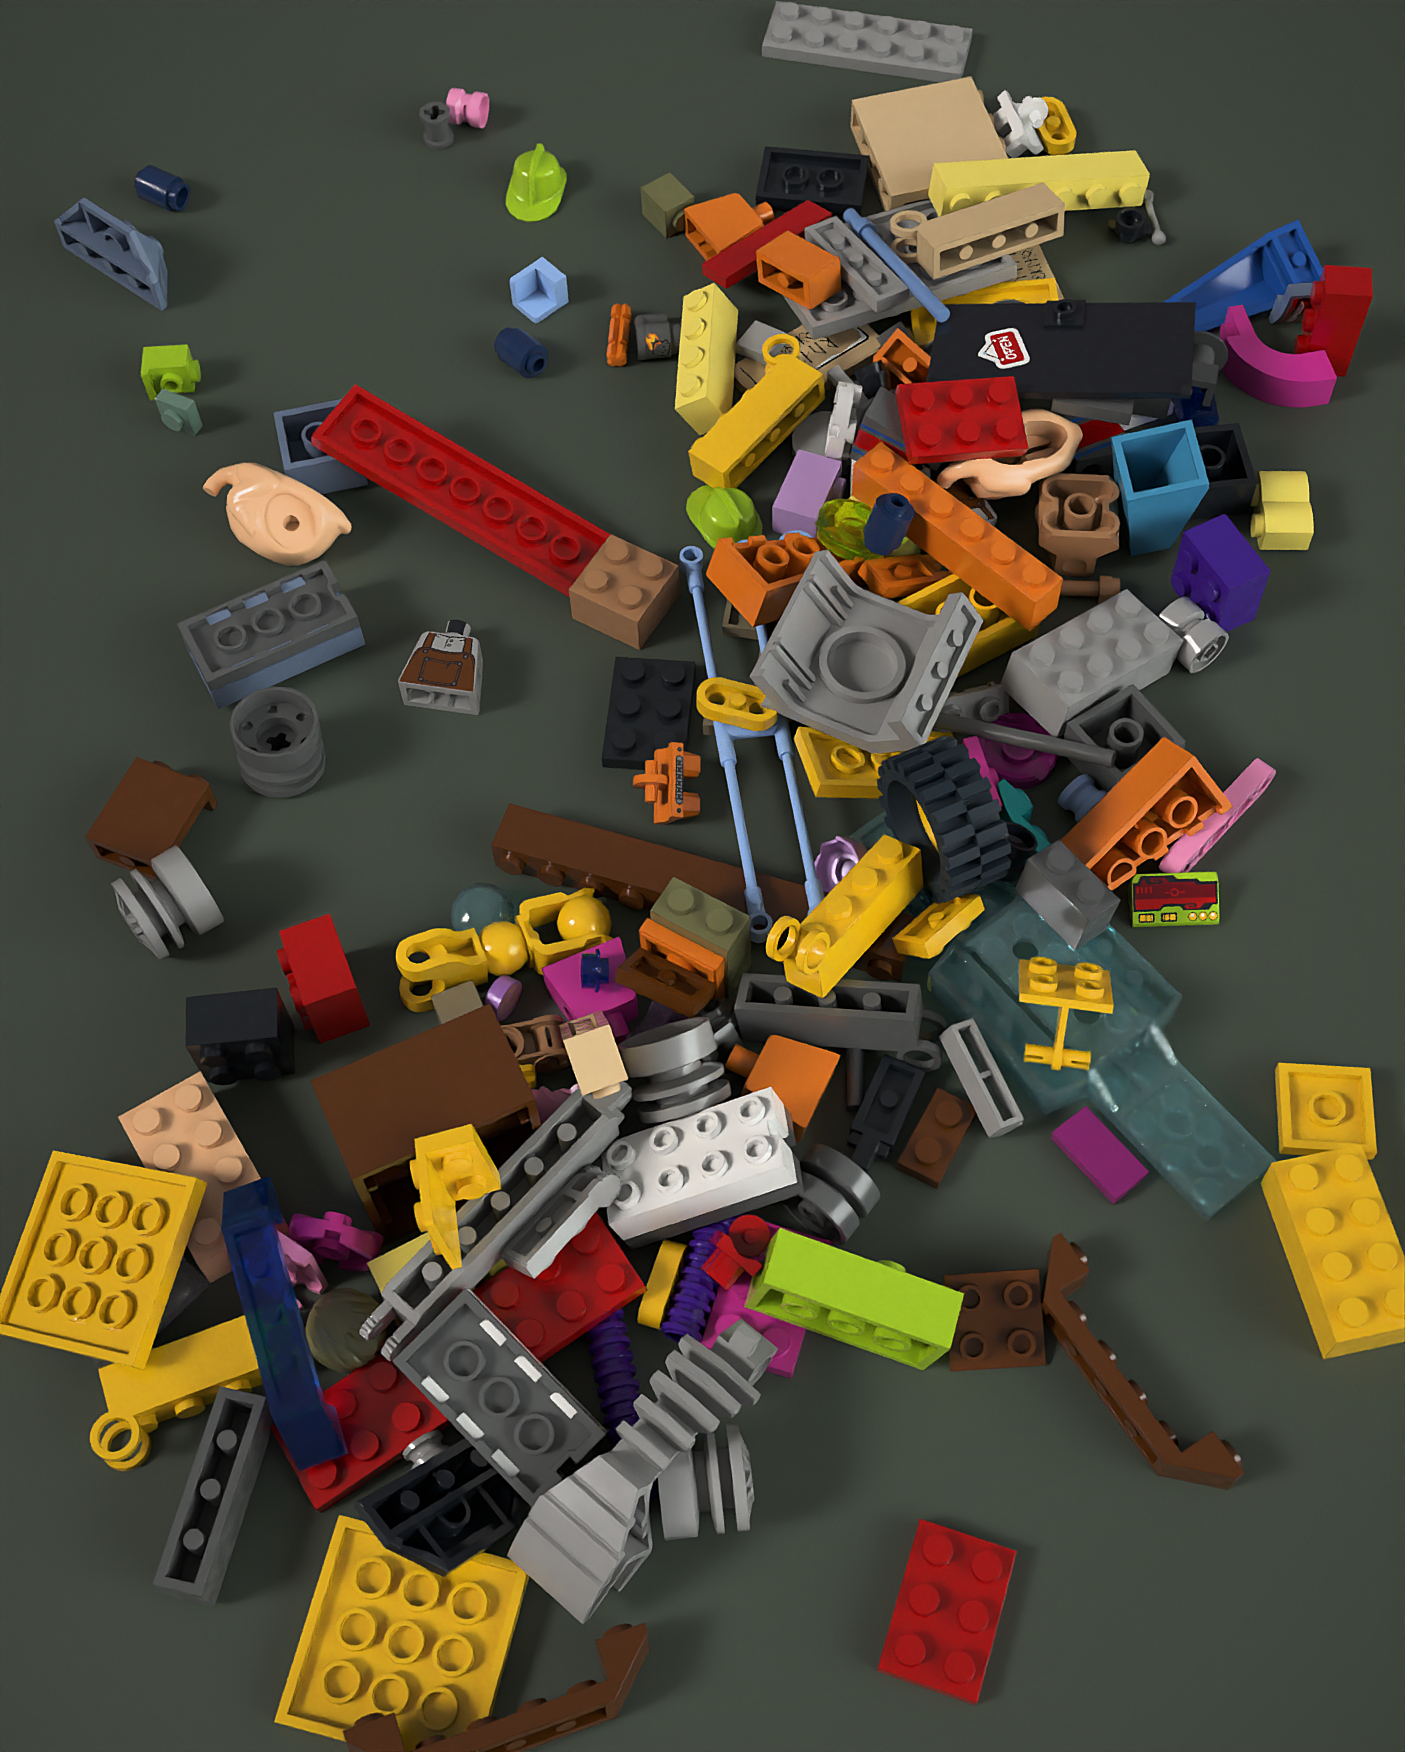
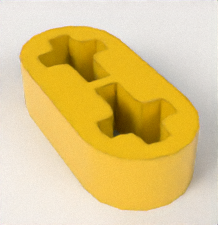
M668 1239L663 1240L646 1286L647 1291L644 1292L640 1304L637 1323L660 1330L661 1324L666 1321V1310L671 1307L670 1298L676 1293L674 1289L675 1283L680 1280L679 1271L685 1266L683 1259L688 1253L687 1245Z

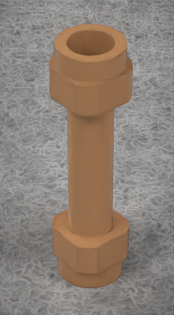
M1099 575L1098 581L1063 580L1060 596L1097 597V603H1102L1120 593V578Z

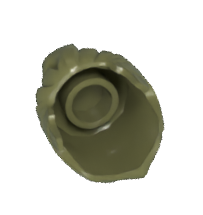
M338 1288L325 1294L315 1302L307 1319L304 1337L308 1351L321 1364L338 1373L349 1374V1372L356 1370V1368L366 1365L368 1361L378 1357L385 1342L389 1339L388 1326L372 1341L366 1340L359 1334L361 1326L380 1304L369 1295L351 1288Z

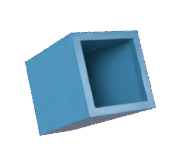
M1192 420L1111 437L1114 480L1120 491L1118 506L1131 556L1170 548L1209 489V481Z

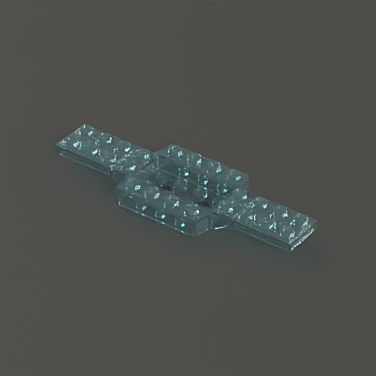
M886 811L879 814L848 838L861 842L868 850L884 834L894 838L892 830L887 828L884 817L887 816ZM997 880L969 892L970 894L980 895L985 910L971 922L966 930L958 933L944 946L946 949L945 953L929 971L926 988L959 1023L974 1019L993 1059L1045 1114L1088 1097L1206 1222L1265 1175L1271 1163L1277 1162L1178 1061L1161 1032L1177 1012L1183 996L1110 924H1108L1104 932L1074 951L1015 891L1016 886ZM922 888L906 908L915 917H918L935 901L933 897L929 898ZM1026 941L1032 943L1038 950L1037 957L1051 958L1057 964L1075 966L1077 963L1088 962L1101 966L1103 970H1110L1114 1003L1113 1013L1099 1012L1098 1021L1093 1024H1084L1075 1018L1074 1009L1069 1008L1063 1044L1068 1049L1091 1051L1089 1070L1081 1069L1080 1071L1077 1068L1061 1066V1070L1057 1071L1051 1070V1065L1024 1062L1026 1043L1053 1047L1054 1042L970 955L976 952L981 960L1018 997V966L1020 959L1014 955L1013 947L1019 942ZM1024 1002L1040 1019L1042 1024L1055 1034L1059 1007Z

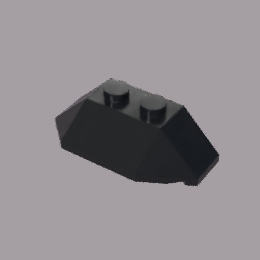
M465 1438L362 1498L355 1504L354 1508L384 1548L445 1577L513 1533L517 1528L521 1495Z

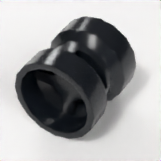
M1006 822L1008 833L1004 835V838L1011 846V853L1007 854L1011 864L1010 868L1006 869L1008 874L999 880L1014 882L1024 869L1023 861L1032 856L1038 846V842L1034 834L1024 826L1014 822Z

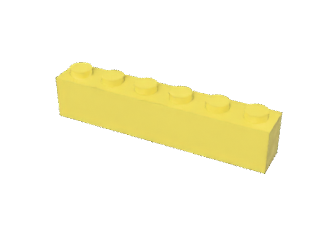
M1136 150L944 162L933 164L928 196L939 217L1040 183H1044L1065 203V211L1142 206L1150 174Z

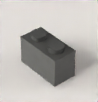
M1060 840L1028 858L1015 888V891L1074 951L1106 930L1120 902V899Z

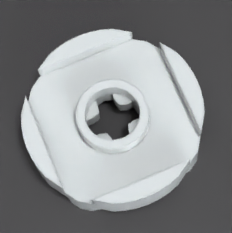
M838 382L833 402L836 404H834L827 433L825 457L836 460H848L850 446L853 443L857 420L854 419L861 399L862 386L849 382Z

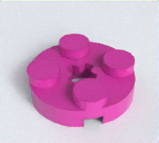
M326 1212L323 1219L313 1218L304 1214H293L287 1231V1237L310 1252L318 1264L322 1265L324 1258L339 1261L337 1269L348 1271L370 1270L367 1263L379 1257L384 1240L383 1236L376 1232L352 1227V1218L337 1212Z

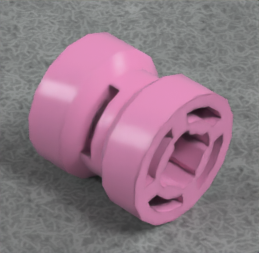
M451 88L446 101V106L450 110L448 123L460 125L462 122H468L471 127L483 129L489 113V97L487 93L475 91L473 94H467L463 89Z

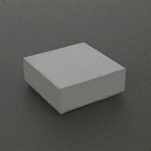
M755 320L736 343V352L766 365L767 363L764 361L762 354L764 342L771 336L787 333ZM786 343L774 345L769 350V355L772 357L777 356Z

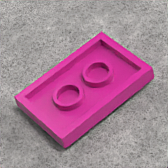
M765 1222L769 1227L770 1240L778 1229L782 1228L831 1246L832 1241ZM759 1255L754 1256L753 1258L758 1261ZM746 1271L742 1272L728 1291L719 1285L701 1344L711 1350L718 1335L739 1319H743L778 1348L765 1371L792 1379L806 1329L744 1307L753 1278Z

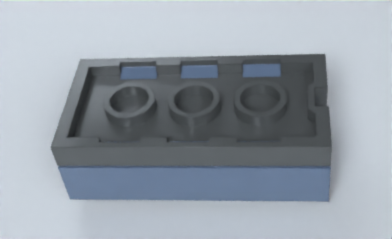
M326 560L177 623L186 648L217 709L239 701L256 690L268 688L365 645L358 616L345 593L341 594L339 583Z

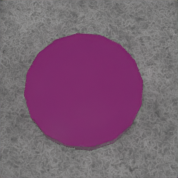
M1006 713L998 716L999 718L992 722V724L1053 737L1031 715L1026 713ZM978 738L988 767L995 768L999 782L1005 779L1014 788L1029 789L1044 783L1054 773L1059 759V755Z

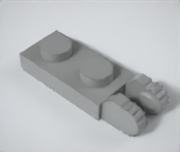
M585 1165L583 1169L581 1168V1172H577L505 1246L500 1256L509 1267L535 1279L541 1271L547 1269L553 1263L555 1256L570 1239L585 1228L587 1221L599 1209L598 1207H609L614 1201V1197H618L622 1187L620 1177L613 1172L605 1171L604 1173L600 1167L595 1165Z

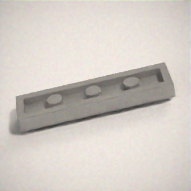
M837 216L804 228L805 240L840 258L842 279L877 314L910 301L909 287Z

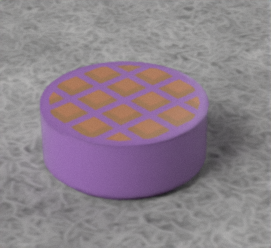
M503 975L497 978L489 988L484 1000V1006L491 1004L499 1021L505 1020L516 1007L522 991L521 982L508 975Z

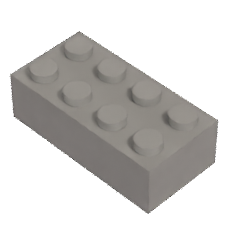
M1126 589L1012 652L1000 685L1005 686V691L1053 737L1059 738L1064 735L1066 724L1116 693L1132 684L1138 690H1141L1168 674L1184 640Z

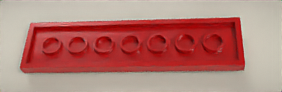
M356 384L311 435L312 446L568 597L570 587L610 536L609 533Z
M595 1212L587 1221L585 1228L570 1239L555 1256L553 1263L547 1269L541 1271L535 1279L511 1267H507L472 1292L542 1363L646 1292L647 1288L598 1213ZM381 1353L378 1357L368 1361L366 1365L359 1367L270 1427L312 1505L320 1513L403 1458L402 1453L404 1449L415 1439L433 1430L442 1431L452 1424L392 1362L393 1360H387Z

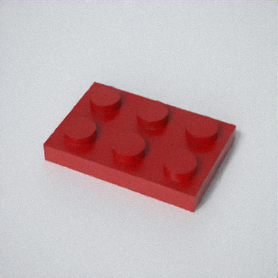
M1014 376L898 384L895 396L908 465L1025 456L1029 449Z
M920 1519L877 1672L976 1706L1017 1551Z

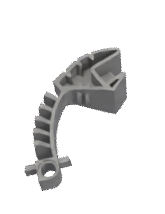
M739 1319L718 1335L711 1350L690 1335L686 1334L683 1336L678 1344L682 1355L674 1350L667 1356L665 1361L672 1379L659 1369L651 1376L650 1384L658 1401L653 1403L641 1394L633 1403V1407L640 1419L633 1427L624 1420L620 1423L616 1431L622 1439L613 1450L599 1455L541 1495L519 1529L507 1556L582 1624H585L590 1619L611 1587L619 1593L650 1555L653 1545L649 1497L653 1482L680 1451H689L696 1440L694 1437L698 1433L712 1434L720 1422L716 1417L733 1418L742 1405L753 1406L759 1400L761 1394L753 1385L765 1372L778 1348L743 1319Z

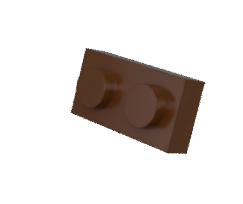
M641 947L617 967L615 982L633 990L635 993L646 996L670 1008L672 1011L683 1014L691 1019L713 999L716 983Z
M937 1088L898 1159L896 1169L938 1189L977 1116L973 1105Z

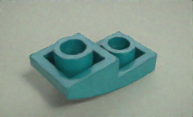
M1005 779L1001 780L997 785V792L1002 803L1000 819L1005 822L1020 824L1034 834L1038 846L1032 854L1033 856L1051 845V843H1049L1046 834L1038 826L1030 825L1033 805L1029 797L1021 789L1014 788Z

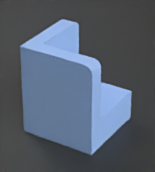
M541 257L509 280L513 306L534 323H539L569 302L566 276L544 257Z

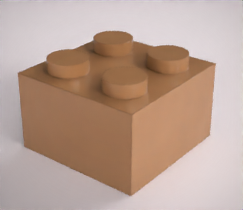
M610 534L569 589L572 618L640 650L680 595L679 565Z

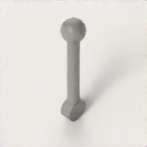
M1146 190L1142 204L1146 207L1154 233L1152 242L1155 245H1162L1166 241V235L1160 230L1152 205L1154 193Z

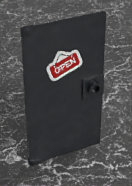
M1061 299L1047 301L1046 303L944 304L950 311V316L946 321H937L926 382L1014 376L1019 399H1191L1193 392L1191 383L1196 302L1086 303V300Z

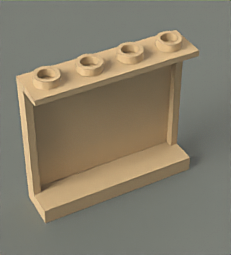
M972 77L852 100L851 130L861 154L869 155L868 171L884 211L904 206V203L929 199L928 192L934 163L1008 158L1003 137H998L995 130L994 117L992 113L987 112L983 92L977 90Z

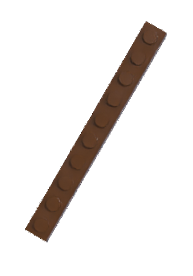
M509 803L491 844L495 865L506 873L533 876L539 878L545 884L554 887L564 885L578 890L593 888L595 890L593 898L603 896L617 900L630 909L639 910L645 908L651 910L672 878L675 877L748 915L744 894L746 882L743 868ZM755 872L757 886L761 888L765 913L773 921L772 927L781 917L786 915L797 919L801 924L807 917L809 910L805 886ZM823 891L824 897H826L829 892ZM900 913L851 968L865 971L871 977L879 980L893 979L901 982L910 955L898 953L892 938L916 917ZM761 924L753 926V928L756 930H763L766 928L764 925ZM789 926L781 934L778 947H782L786 942ZM751 941V943H753V944H758V945H761V944L766 943V942H763V943H755V942Z

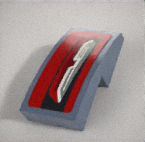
M1313 283L1288 284L1285 294L1277 295L1269 316L1270 324L1302 322L1305 308H1311L1312 306L1310 295Z

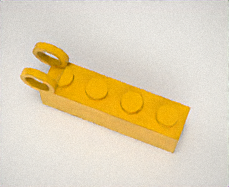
M777 334L764 342L762 354L764 361L767 363L765 367L766 375L753 388L746 390L741 400L729 412L722 414L716 424L703 437L698 438L688 451L693 476L712 488L717 486L737 488L826 398L823 373L799 360L800 345L795 337L788 334ZM786 343L794 348L792 354H780L774 357L769 355V350L776 344Z
M884 834L801 924L797 919L790 916L781 917L769 932L766 941V954L776 961L784 962L786 981L823 999L924 887L921 849ZM789 926L787 940L777 951L779 938Z
M285 1300L154 1348L150 1351L144 1370L116 1363L98 1369L109 1412L99 1417L91 1429L90 1444L94 1452L115 1470H133L147 1459L151 1450L149 1433L158 1428V1423L176 1416L177 1418L184 1419L200 1414L205 1410V1405L215 1401L220 1386L251 1393L253 1387L269 1381L272 1384L289 1381L298 1375L299 1370L309 1367L295 1317ZM117 1420L118 1423L106 1431L100 1444V1435L104 1427L110 1422ZM132 1430L129 1443L119 1451L110 1452V1446L115 1436L123 1431ZM140 1441H142L140 1451L134 1458L128 1461L120 1462L121 1460H124L131 1456L138 1448Z

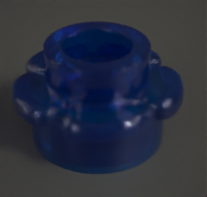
M595 949V953H581V989H594L595 993L600 990V984L609 983V958H600L599 949Z

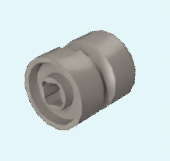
M1184 596L1167 606L1158 618L1184 640L1176 658L1190 673H1196L1208 666L1221 653L1227 644L1229 635L1216 622L1211 621L1209 618L1204 620V611L1189 597Z

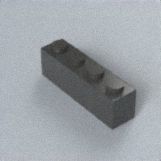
M219 1387L152 1583L154 1587L167 1597L215 1607L272 1432L270 1427L274 1425L278 1414L265 1396Z

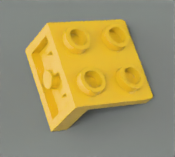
M472 1124L414 1139L416 1159L410 1161L413 1183L417 1189H420L421 1201L414 1204L417 1225L421 1232L427 1231L429 1233L434 1253L437 1256L443 1255L452 1270L462 1268L455 1201L478 1199L486 1193L501 1189L499 1171Z

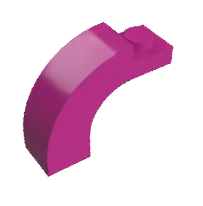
M1243 305L1228 307L1225 322L1220 326V339L1224 341L1228 349V361L1222 370L1232 383L1252 397L1274 405L1311 407L1329 403L1337 377L1325 350L1303 354H1286L1273 350L1262 343L1256 336Z

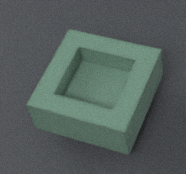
M162 389L155 397L161 420L174 431L181 430L195 436L203 425L194 400L166 389Z

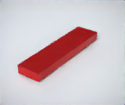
M806 200L702 263V273L707 278L728 289L758 270L756 250L787 230L805 239L804 228L832 218V213Z

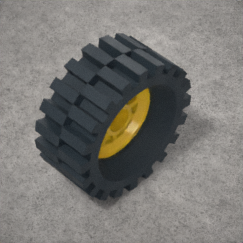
M942 736L881 762L882 766H879L877 772L881 777L877 779V788L883 794L879 797V801L887 814L884 817L886 826L892 830L894 839L921 849L923 890L929 898L933 897L937 903H945L997 881L1008 874L1006 869L1010 868L1011 860L1007 854L1011 853V846L1004 838L1008 830L1006 822L1000 819L998 813L1002 809L998 799L993 800L989 791L992 786L987 776L983 778L980 774V764L975 757L969 759V751L963 744L958 745L957 739L952 736L948 738L947 736Z

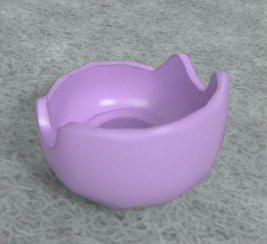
M836 836V839L820 844V854L817 856L814 864L817 879L821 880L823 891L830 893L869 851L861 842L847 837Z

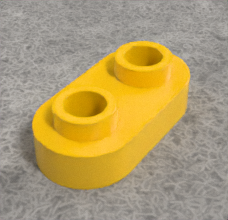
M1041 97L1048 106V115L1043 120V125L1035 129L1043 144V150L1051 155L1068 154L1073 150L1076 140V129L1060 100L1053 97Z
M713 677L703 681L697 689L696 706L699 713L707 719L752 731L767 730L778 719L777 711L761 706L766 696L757 686L726 678Z

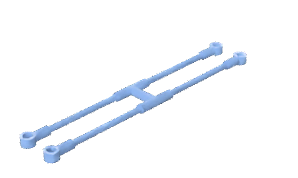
M741 540V541H739V542H737V543H744V542H747L748 540ZM688 546L680 552V568L686 573L689 592L693 594L709 679L718 677L703 598V591L705 589L701 571L703 568V552L698 547ZM765 624L756 627L761 654L769 641ZM779 713L776 723L764 731H752L713 721L720 763L725 768L746 882L744 894L748 915L751 916V941L755 943L767 941L773 921L765 913L761 888L757 886L735 770L737 759L733 740L775 736L778 756L783 760L807 879L805 882L809 905L807 916L825 898L822 882L820 879H817L793 762L795 752L788 717ZM761 924L764 925L766 928L763 930H756L753 928V926Z

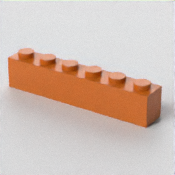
M880 442L853 464L852 496L870 510L873 509L880 495L897 493L906 497L914 508L915 515L905 536L1029 632L1057 608L1063 581L1061 576L913 465H908L905 459L885 444Z

